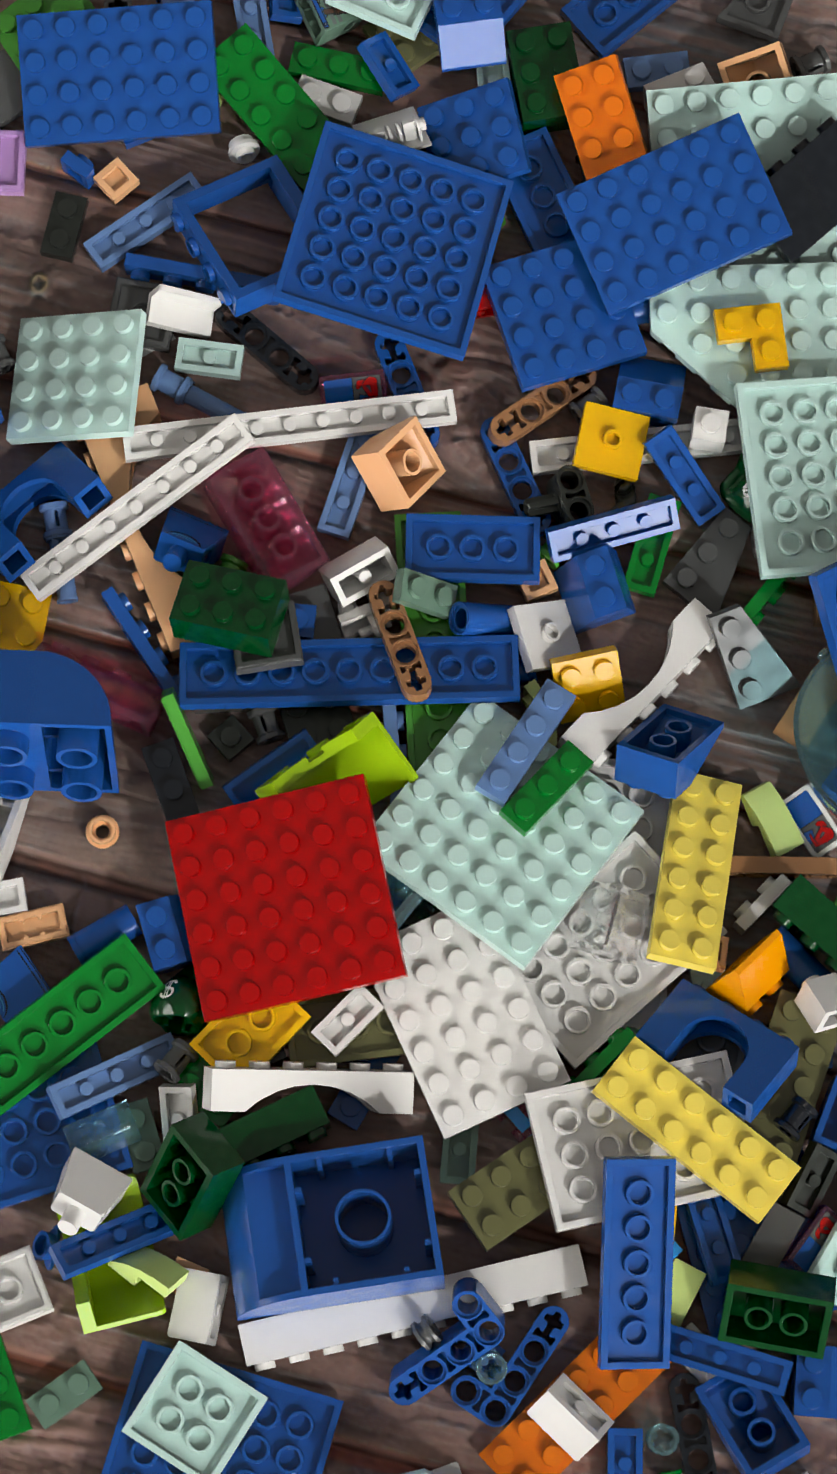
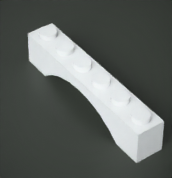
M694 598L672 621L668 629L667 648L663 664L649 685L635 697L618 706L602 711L583 713L560 737L557 747L561 748L569 740L594 762L592 767L595 765L599 769L612 755L608 750L616 742L619 743L633 731L631 726L638 719L643 722L655 711L657 707L653 703L661 695L666 699L677 688L679 684L675 680L683 672L688 676L699 665L701 660L697 657L705 649L710 653L716 647L706 615L712 614V612Z
M215 1060V1066H204L202 1108L209 1111L245 1112L261 1099L277 1091L294 1086L321 1085L340 1089L356 1098L370 1111L379 1114H413L414 1072L403 1070L404 1064L383 1063V1069H370L371 1063L350 1062V1068L346 1069L337 1068L336 1062H316V1068H304V1062L283 1061V1067H270V1061L250 1060L249 1067H237L234 1060Z

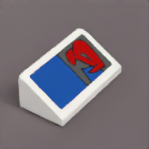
M809 784L804 785L783 800L804 841L803 845L811 857H822L837 847V825Z

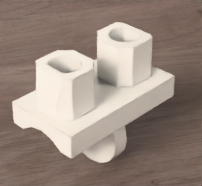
M384 592L379 593L378 599L383 601L385 612L390 610L389 596H386ZM355 601L345 607L339 603L337 604L339 611L337 617L345 639H352L356 636L366 638L371 635L374 638H381L369 603L357 607ZM395 620L388 621L385 629L392 627L391 622Z

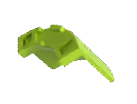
M372 711L346 725L331 740L326 738L306 751L308 759L305 756L290 767L285 766L258 787L255 792L259 798H264L364 774L367 780L371 804L374 805L388 795L403 788L408 781L410 783L415 782L418 779V774Z
M135 1174L127 1175L133 1179L121 1201L101 1224L144 1207ZM57 1214L58 1220H60L62 1216ZM80 1226L76 1234L84 1232L86 1229ZM62 1232L63 1240L74 1236ZM153 1244L146 1246L147 1248L154 1250ZM108 1263L72 1277L76 1308L84 1335L166 1313L165 1300L161 1294L143 1280L139 1281L135 1286L109 1267Z

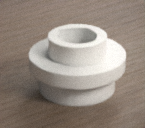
M249 134L238 135L228 144V156L234 163H250L260 152L258 141Z

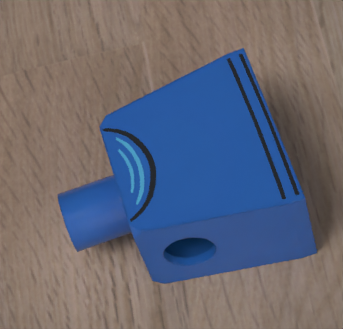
M171 506L153 558L161 562L164 568L170 572H185L188 560L214 564L221 557L229 530Z
M21 945L0 963V1015L5 1023L50 989Z

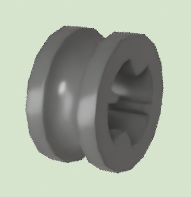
M426 1314L421 1316L420 1323L413 1322L410 1325L417 1340L428 1351L432 1349L433 1342L440 1343L443 1341L440 1330Z

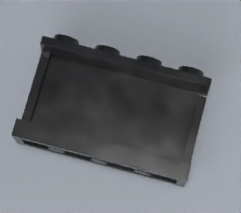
M832 116L816 129L819 135L814 140L809 142L805 138L791 150L795 156L784 164L780 159L766 171L793 232L792 236L774 243L781 252L780 257L785 263H793L837 225V120L835 121Z

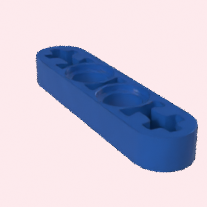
M378 335L375 340V354L392 396L424 392L406 344ZM385 340H389L391 344L397 343L395 346L397 360L392 363L389 351L387 349L382 350ZM398 368L408 370L411 375L409 381L404 384L396 383L392 379L394 370ZM439 427L425 428L426 432H433L430 435V442L433 448H435L440 439Z
M490 417L481 425V442L515 515L527 517L524 511L520 510V508H524V500L514 496L513 488L517 484L523 483L531 488L532 494L529 498L542 495L517 442H514L511 446L502 447L495 453L493 452V450L498 449V446L493 444L489 437H487L489 425L494 418ZM499 424L498 430L502 429L501 433L508 435L510 431L509 425L501 427ZM506 454L513 455L518 460V465L513 470H505L499 464L500 458ZM550 514L539 516L544 518L541 522L540 537L545 534L544 529L550 527Z

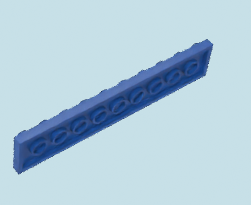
M518 635L416 637L432 681L430 696L426 700L417 703L411 702L403 696L382 638L300 640L304 665L237 675L233 649L199 642L180 643L179 706L182 710L520 702ZM401 649L397 652L396 658L400 662L408 663L415 658V654L410 649ZM415 670L410 672L411 687H414L416 691L422 690V684L417 682Z

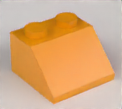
M776 929L749 947L705 990L717 999L731 1003L739 1012L748 1017L755 1013L763 1005L759 999L765 993L768 997L775 993L784 984L781 978L790 970L781 932Z

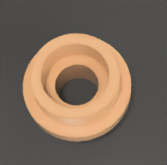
M98 815L88 822L85 833L87 840L92 846L99 849H107L117 842L120 829L112 817ZM100 827H107L109 834L105 838H99L97 830Z

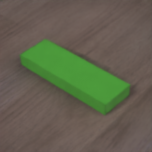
M174 687L162 691V704L199 787L202 790L213 786L214 777L185 711L179 706V698Z

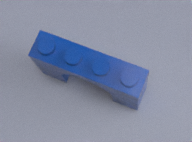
M61 441L0 490V574L9 583L13 582L35 563V560L25 546L16 537L20 521L31 509L43 502L61 499L70 502L80 513L89 519L113 499L99 476Z
M682 979L637 1032L636 1037L667 1062H671L689 1041L697 1037L715 1035L734 1042L742 1050L746 1059L723 1086L722 1105L751 1123L796 1068L799 1046L795 1045L790 1038L783 1035L780 1036L766 1028L758 1019L749 1018L739 1012L731 1003L721 1001L712 996L702 986Z

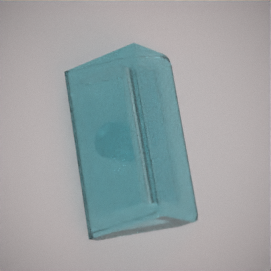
M127 1100L62 1127L71 1152L77 1147L96 1159L142 1139Z

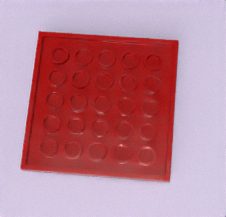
M364 774L165 822L205 1023L208 1024L213 1021L230 1019L408 977L367 780Z

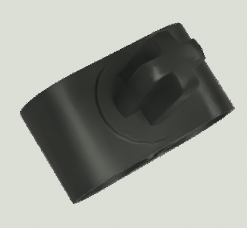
M572 465L561 467L548 481L546 486L547 495L528 498L523 502V510L527 517L553 514L557 525L576 520L571 516L570 510L576 512L580 519L592 516L595 513L585 477L578 467ZM560 479L569 483L571 489L565 488L561 484Z

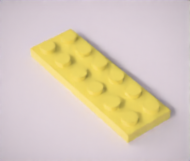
M697 774L692 784L676 799L670 798L646 954L647 959L709 974L715 972L742 792L741 784Z
M636 1036L591 1091V1093L669 1155L675 1157L679 1163L756 1224L763 1220L801 1169L799 1165Z

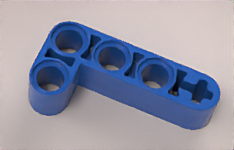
M464 1277L455 1283L452 1294V1309L460 1321L441 1333L443 1341L440 1343L433 1342V1347L429 1351L422 1346L392 1368L388 1389L391 1400L396 1404L403 1406L416 1402L496 1347L505 1336V1315L500 1306L477 1279ZM470 1294L477 1299L472 1303H465L460 1300V1297ZM486 1321H492L498 1326L488 1330L483 1328L481 1324ZM457 1341H465L469 1346L465 1349H458L452 1344ZM435 1360L441 1365L437 1368H429L425 1363Z
M549 1306L543 1309L492 1387H488L475 1377L462 1375L452 1382L450 1387L452 1400L458 1406L491 1427L505 1425L569 1327L567 1312L558 1306ZM557 1313L560 1315L558 1322L562 1326L560 1330L553 1328L547 1337L553 1339V1342L549 1345L544 1338L533 1335V1332L537 1328L542 1333L547 1326V1321L544 1320L545 1315L552 1316ZM535 1341L542 1346L543 1356L539 1361L531 1362L525 1357L524 1348L528 1342ZM511 1371L520 1372L524 1377V1385L517 1392L510 1391L505 1385V1377ZM462 1381H470L476 1388L475 1397L468 1402L460 1400L456 1395V1387ZM493 1400L501 1402L505 1408L504 1417L499 1421H491L485 1414L487 1404Z

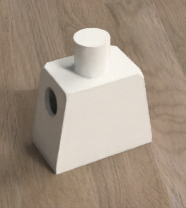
M75 1147L63 1167L51 1203L52 1211L62 1216L57 1224L60 1231L67 1235H75L80 1226L88 1231H95L121 1201L133 1179Z

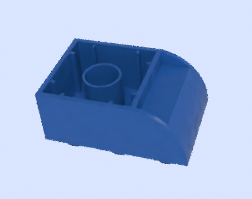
M0 650V797L21 800L32 796L34 790L61 791L62 795L70 800L92 802L98 800L102 793H119L120 784L110 706L98 680L76 661L49 651Z
M423 1135L283 1156L244 1166L222 1206L237 1321L445 1289L444 1270Z

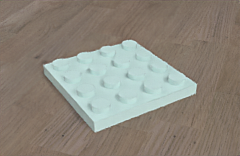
M142 309L21 318L6 440L11 445L133 437L147 314Z

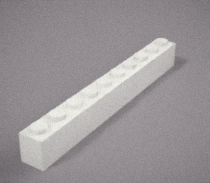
M579 1244L445 1275V1289L286 1313L239 1324L238 1330L246 1366H255V1371L259 1372L275 1368V1360L289 1358L290 1364L309 1360V1352L323 1349L324 1356L344 1351L343 1344L357 1341L359 1348L379 1343L377 1336L391 1333L392 1339L413 1335L410 1325L413 1322L420 1323L421 1316L424 1314L433 1320L438 1329L447 1327L445 1320L457 1317L452 1309L454 1285L464 1277L477 1279L500 1306L503 1313L514 1311L513 1304L527 1301L528 1307L547 1303L548 1295L560 1292L562 1299L581 1295V1287L588 1286ZM470 1294L460 1297V1300L465 1303H472L477 1299Z

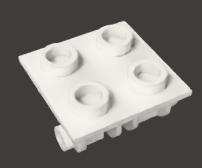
M413 106L352 125V128L413 149L420 150L432 146L425 131L427 126L424 117L419 118Z

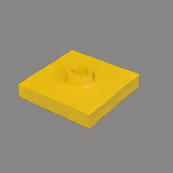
M586 401L572 466L635 483L638 480L644 452L642 443L646 441L651 417Z

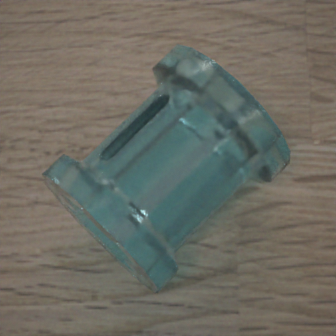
M495 1348L471 1363V1367L476 1371L479 1379L489 1385L501 1382L508 1370L506 1361ZM489 1359H493L495 1363L489 1365V1370H485L483 1366L488 1365Z
M659 1423L654 1424L648 1429L645 1441L651 1452L666 1456L676 1451L679 1435L674 1427ZM658 1430L671 1435V1439L667 1441L668 1447L666 1449L661 1445H654L653 1440L658 1438Z

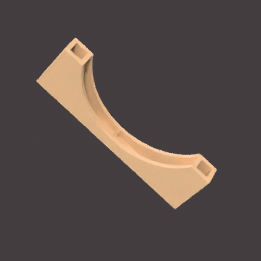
M148 383L140 385L134 426L161 423L160 412ZM123 437L77 440L78 443L81 441L85 442L88 452L83 453L87 466L92 471H97L99 478L112 495L113 499L109 501L110 505L132 489L137 462L126 463ZM138 529L119 545L126 562L130 560L134 562L137 571L131 574L138 592L145 590L149 601L143 604L150 621H158L161 632L156 633L162 651L166 652L169 650L172 658L175 659L180 657V643L195 642L174 637L169 620L183 577L176 572L166 570L161 562L153 558L154 552L150 549Z

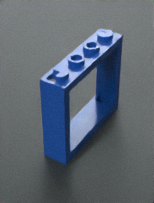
M277 155L173 199L170 218L174 222V230L177 233L181 232L186 239L185 243L188 252L193 258H198L202 264L201 269L205 279L209 283H214L221 304L225 303L235 318L272 302L280 271L239 288L194 215L268 183L294 224L303 194Z

